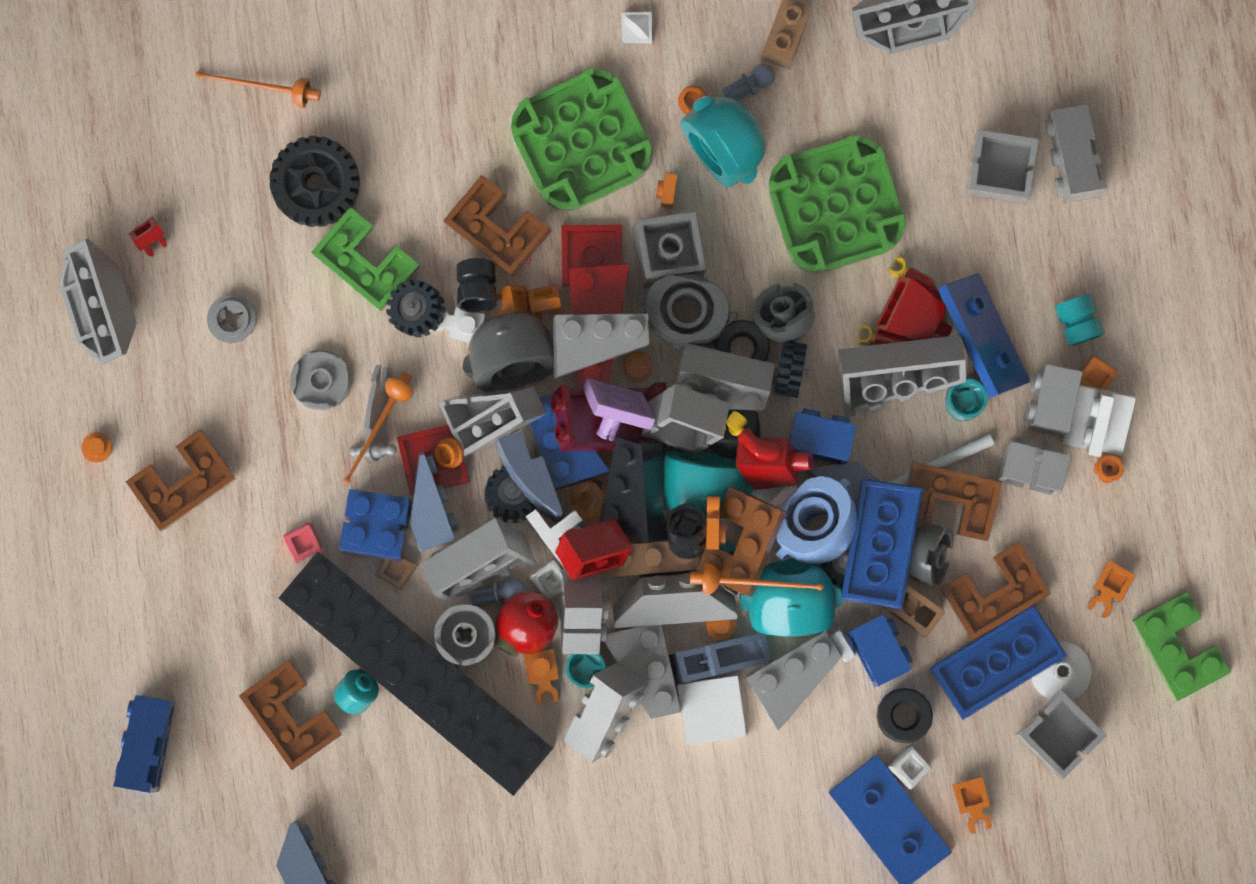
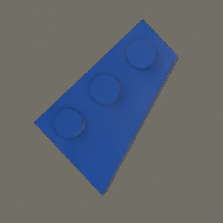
M553 393L539 397L546 414L530 423L540 456L544 458L555 491L608 475L609 469L595 451L560 452L559 442L556 441L554 435L557 422L556 414L551 409Z
M135 695L134 700L129 701L127 708L129 723L127 730H124L122 735V752L116 766L113 787L147 793L159 792L175 701Z

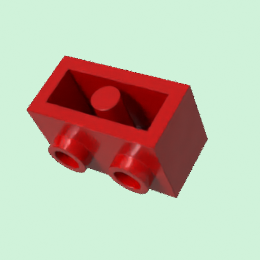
M613 519L606 522L597 521L581 529L572 528L567 530L561 536L555 553L571 579L576 580L624 566L633 547L617 521Z

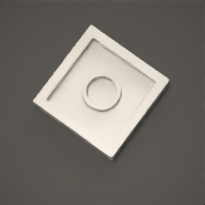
M738 676L677 685L686 745L747 736Z

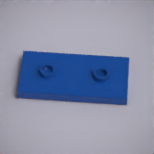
M976 273L939 287L938 291L988 396L993 398L1031 382L980 274Z
M862 478L857 505V523L850 544L841 595L842 600L903 610L923 488Z
M1033 604L935 664L930 670L960 718L964 721L1063 660L1067 655Z
M877 755L828 792L898 884H913L952 853Z

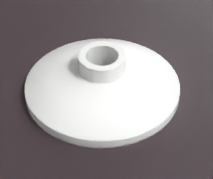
M1058 641L1067 657L1033 677L1032 682L1036 690L1049 700L1058 691H1063L1071 700H1074L1081 696L1090 684L1092 677L1091 663L1086 653L1080 647L1070 642ZM1063 665L1068 669L1066 677H1060L1057 674L1059 666Z

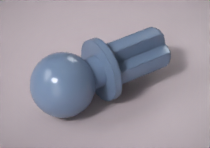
M759 64L753 68L750 77L745 73L741 74L742 78L723 88L722 92L724 97H731L737 100L744 98L750 93L755 95V87L766 88L774 82V70L767 64Z
M509 579L504 583L503 587H500L498 582H494L493 586L470 592L471 603L474 606L497 603L498 606H501L502 599L507 600L516 593L524 592L526 587L519 579Z

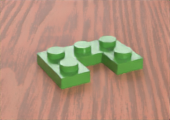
M350 207L311 253L381 312L387 306V299L392 300L394 297L390 294L391 291L397 292L399 290L397 285L400 283L405 284L406 280L410 279L420 265L396 245L377 268L356 251V248L374 229V226Z
M1184 592L1132 620L1175 701H1179L1231 673L1217 646L1189 659L1175 634L1202 619L1188 592Z

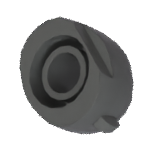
M685 273L665 276L656 280L648 289L647 294L638 293L636 300L644 305V314H648V327L654 335L678 350H683L685 343L701 347L711 344L721 336L728 322L737 321L739 314L730 311L728 297L718 285L695 274ZM681 299H692L699 304L701 315L692 323H682L672 313L674 304Z
M512 312L501 314L477 327L469 342V354L463 360L465 375L473 377L481 391L513 389L545 379L554 373L553 330L547 329L540 319L527 313Z

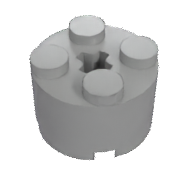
M460 604L450 607L442 613L436 622L434 631L436 647L446 660L456 665L473 666L483 662L491 655L497 641V630L494 621L488 613L474 605ZM461 628L465 630L471 628L473 630L470 634L473 638L470 643L466 640L460 643L461 635L459 630Z

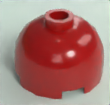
M524 591L514 594L504 602L496 616V629L500 639L503 641L505 638L509 644L516 647V652L533 654L541 652L551 643L558 629L559 617L554 604L546 596L539 592Z

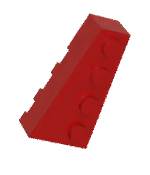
M630 264L569 268L572 315L622 314ZM614 358L576 371L578 389H583L587 378L610 384Z

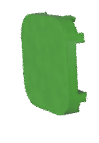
M594 68L583 70L580 75L531 98L526 97L518 103V107L512 115L511 130L520 154L540 195L547 204L557 210L572 211L595 202L635 183L645 175L650 166L652 150L649 139L633 110L622 83L616 76L606 71L595 70Z
M860 135L848 136L844 140L798 154H789L780 159L772 169L768 182L769 195L787 252L792 262L800 269L811 273L827 272L882 255L892 250L901 240L905 228V216L902 213L885 159L886 155L881 146H878L872 140L860 137Z

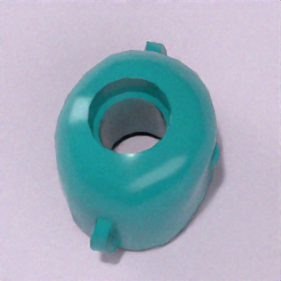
M703 96L695 100L693 110L681 120L680 125L697 157L710 174L725 187H732L739 182L744 184L753 182L758 173L757 166L764 157L766 150V140L756 117L745 105L735 98Z
M670 449L664 454L662 497L671 510L683 504L695 505L703 511L707 521V496L720 497L721 509L729 487H736L749 494L753 492V488L736 467V458H723L714 452L700 451L695 455L681 449Z
M797 560L778 561L764 566L759 580L810 585L822 584V590L757 585L753 596L747 597L740 594V606L743 610L748 611L752 628L757 632L776 636H803L825 631L834 624L836 607L841 606L843 603L841 599L842 589L839 585L832 583L829 575L816 564L801 563Z

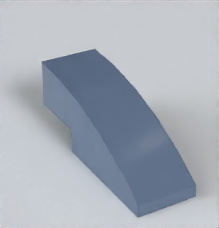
M522 432L498 438L497 451L516 486L541 513L553 522L561 521L563 511L543 456L534 459L530 458Z
M764 633L669 655L676 685L772 662Z

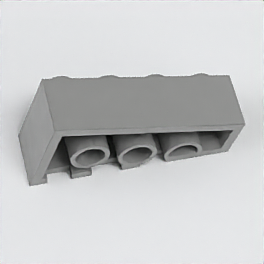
M960 335L838 349L841 397L845 417L847 418L856 416V411L869 408L870 411L882 408V403L898 398L900 402L912 399L911 396L924 390L929 394L966 382V359Z

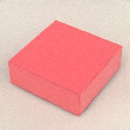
M307 523L283 535L296 563L315 555L317 551L321 552L324 550L311 523Z

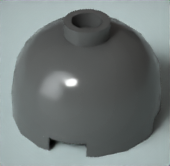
M793 283L794 287L786 286L780 288L779 284L773 285L756 298L755 303L757 306L753 313L755 322L765 336L777 343L795 342L804 337L813 325L815 319L813 300L807 289L797 283Z
M925 524L917 527L909 576L912 579L932 586L934 584L939 585L942 582L949 567V563L944 562L947 547L953 549V534L950 528L936 524Z

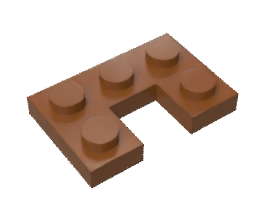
M481 175L443 221L511 277H514L552 231L529 211H526L512 229L506 233L488 218L503 201L506 194Z
M201 429L175 446L192 469L191 473L168 488L151 464L125 481L161 532L236 480Z
M912 461L907 485L924 489L918 526L931 523L937 498L964 505L957 531L958 535L989 541L1002 482Z
M729 487L720 509V516L744 527L734 554L719 547V550H707L705 547L696 572H704L705 564L710 563L717 567L720 576L759 580L786 511L736 487ZM720 583L747 597L753 596L757 586Z
M1020 542L992 557L1008 583L992 594L982 598L968 573L940 588L971 641L1051 594Z
M288 660L241 693L239 697L289 768L294 770L343 734L326 710L321 711L299 727L283 702L307 686L292 662Z

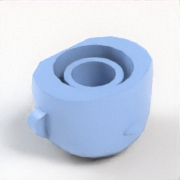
M815 477L806 480L785 499L781 509L785 510L786 513L776 536V540L781 546L775 554L779 559L785 561L794 558L801 563L822 564L838 558L848 549L857 523L856 506L849 493L850 482L845 478L838 482L830 477ZM818 514L828 515L826 525L820 530L808 531L804 529V525L811 517Z

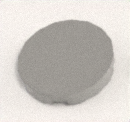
M326 350L307 353L294 364L290 375L291 389L296 399L305 407L315 411L330 410L339 406L347 397L351 387V374L346 363L336 354Z

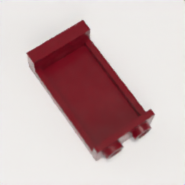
M654 382L648 388L626 389L643 393L648 403V401L667 390L666 382ZM566 384L561 385L553 392L551 409L556 414L557 422L554 435L556 441L559 442L560 452L614 450L618 436L642 435L643 428L621 422L615 440L609 441V435L605 440L597 435V430L603 417L593 414L583 389H569V385ZM662 443L663 449H664L668 444Z

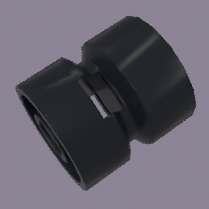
M470 258L459 262L456 265L457 282L460 283V286L457 288L458 308L469 313H483L494 309L497 306L496 287L494 286L496 283L495 263L483 258Z
M683 504L673 508L668 514L666 521L669 549L674 555L683 559H693L700 556L704 552L707 542L705 514L700 508L690 504Z

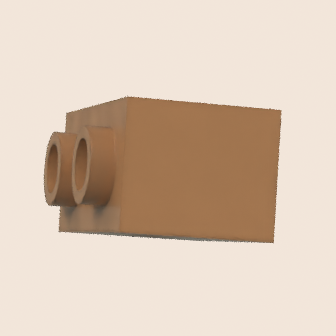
M782 0L765 44L762 60L790 70L810 17L812 6L796 0Z
M909 585L906 588L903 610L882 607L924 638L928 637L945 613L944 610Z

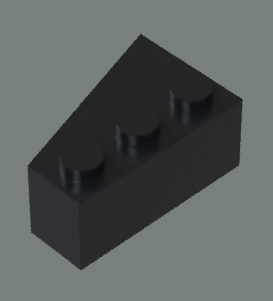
M640 434L618 436L616 438L600 521L602 522L615 519L625 535L646 543L668 540L667 530L664 527L663 512L667 510L666 501H663L662 482H664L662 442Z

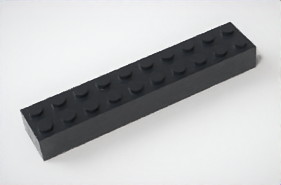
M317 551L278 598L511 795L515 796L554 749L458 667L446 660L439 651L322 553Z

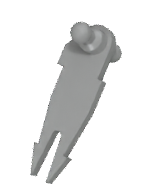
M381 365L375 366L371 378L372 385L366 409L364 428L366 429L365 443L388 403L385 382L389 378L388 367H383L381 377ZM388 415L363 458H367L369 461H378L385 455L393 456L397 452V447L394 444L388 445L389 435L386 434ZM362 444L361 447L352 446L350 448V455L358 457L365 444Z

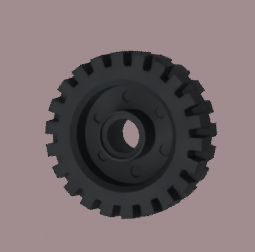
M317 136L298 138V141L290 142L284 150L281 149L277 159L273 161L272 171H270L269 176L272 197L282 213L300 225L325 227L327 224H334L350 207H354L356 198H358L360 176L357 165L351 154L336 141L323 136L322 138ZM312 175H320L323 177V182L320 187L312 189L307 186L308 179Z

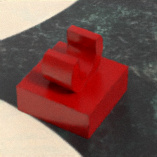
M153 216L128 233L139 251L144 249L150 257L154 256L150 248L151 243L154 241L160 242L164 248L167 247V242L162 236L165 233Z

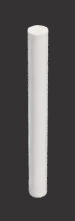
M990 434L985 435L927 463V465L940 468L949 467L993 446L994 441ZM909 472L888 483L907 485Z

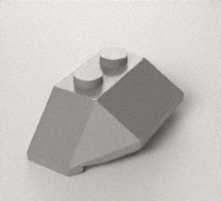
M863 0L852 8L858 39L866 41L889 54L948 40L962 25L967 16L975 10L974 0Z
M85 239L64 249L63 258L65 260L61 272L60 290L78 345L89 355L96 358V361L100 364H106L127 354L137 322L119 266L90 239Z
M691 572L640 576L613 605L614 628L737 619L735 596L720 584L715 592L703 594V585L690 584Z

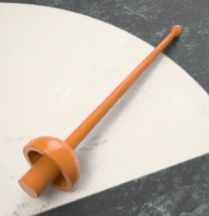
M197 71L195 74L198 78L206 77L291 94L294 104L300 108H305L308 100L319 101L321 97V90L311 88L309 78H300L294 83L293 87L203 74L200 71Z
M402 372L398 379L388 378L386 380L385 391L390 399L349 474L344 478V483L350 482V477L395 402H405L412 398L414 391L408 386L412 376L407 372Z
M710 563L705 564L704 572L691 571L690 584L703 585V594L715 592L720 583L823 589L822 584L810 585L720 576L717 567Z

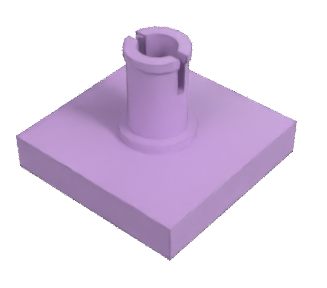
M589 378L586 379L583 390L593 414L603 417L597 430L598 436L606 440L609 435V441H614L621 422L648 430L652 429L655 418L643 393Z

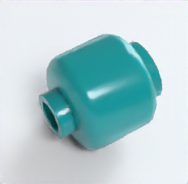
M353 669L347 672L334 688L335 702L343 711L352 715L365 712L376 700L379 693L377 681L361 669Z

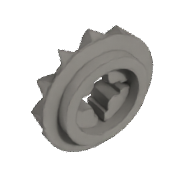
M237 295L220 297L211 305L207 314L208 328L213 336L220 341L230 344L244 341L253 332L256 322L255 312L251 304L246 299ZM226 308L233 315L243 313L236 320L238 330L230 324L220 326L227 319Z

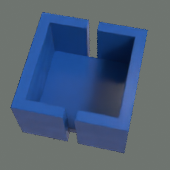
M803 408L801 413L796 412L789 436V441L796 451H811L813 459L834 464H847L856 425L850 424L851 419L838 415H833L831 419L820 417L821 412Z
M349 489L345 517L350 523L343 522L339 547L341 553L402 562L406 534L404 531L399 530V525L401 529H408L412 504L410 498Z
M883 614L847 632L874 687H878L911 671L909 664L913 662L912 657L905 645L899 646L895 636L899 635V632L892 618L886 620Z

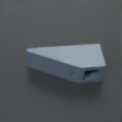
M424 449L419 451L410 513V524L420 552L455 540L454 531L458 530L453 512L447 514L443 504L448 501L443 484L437 485L433 474L438 473L433 456L426 457Z

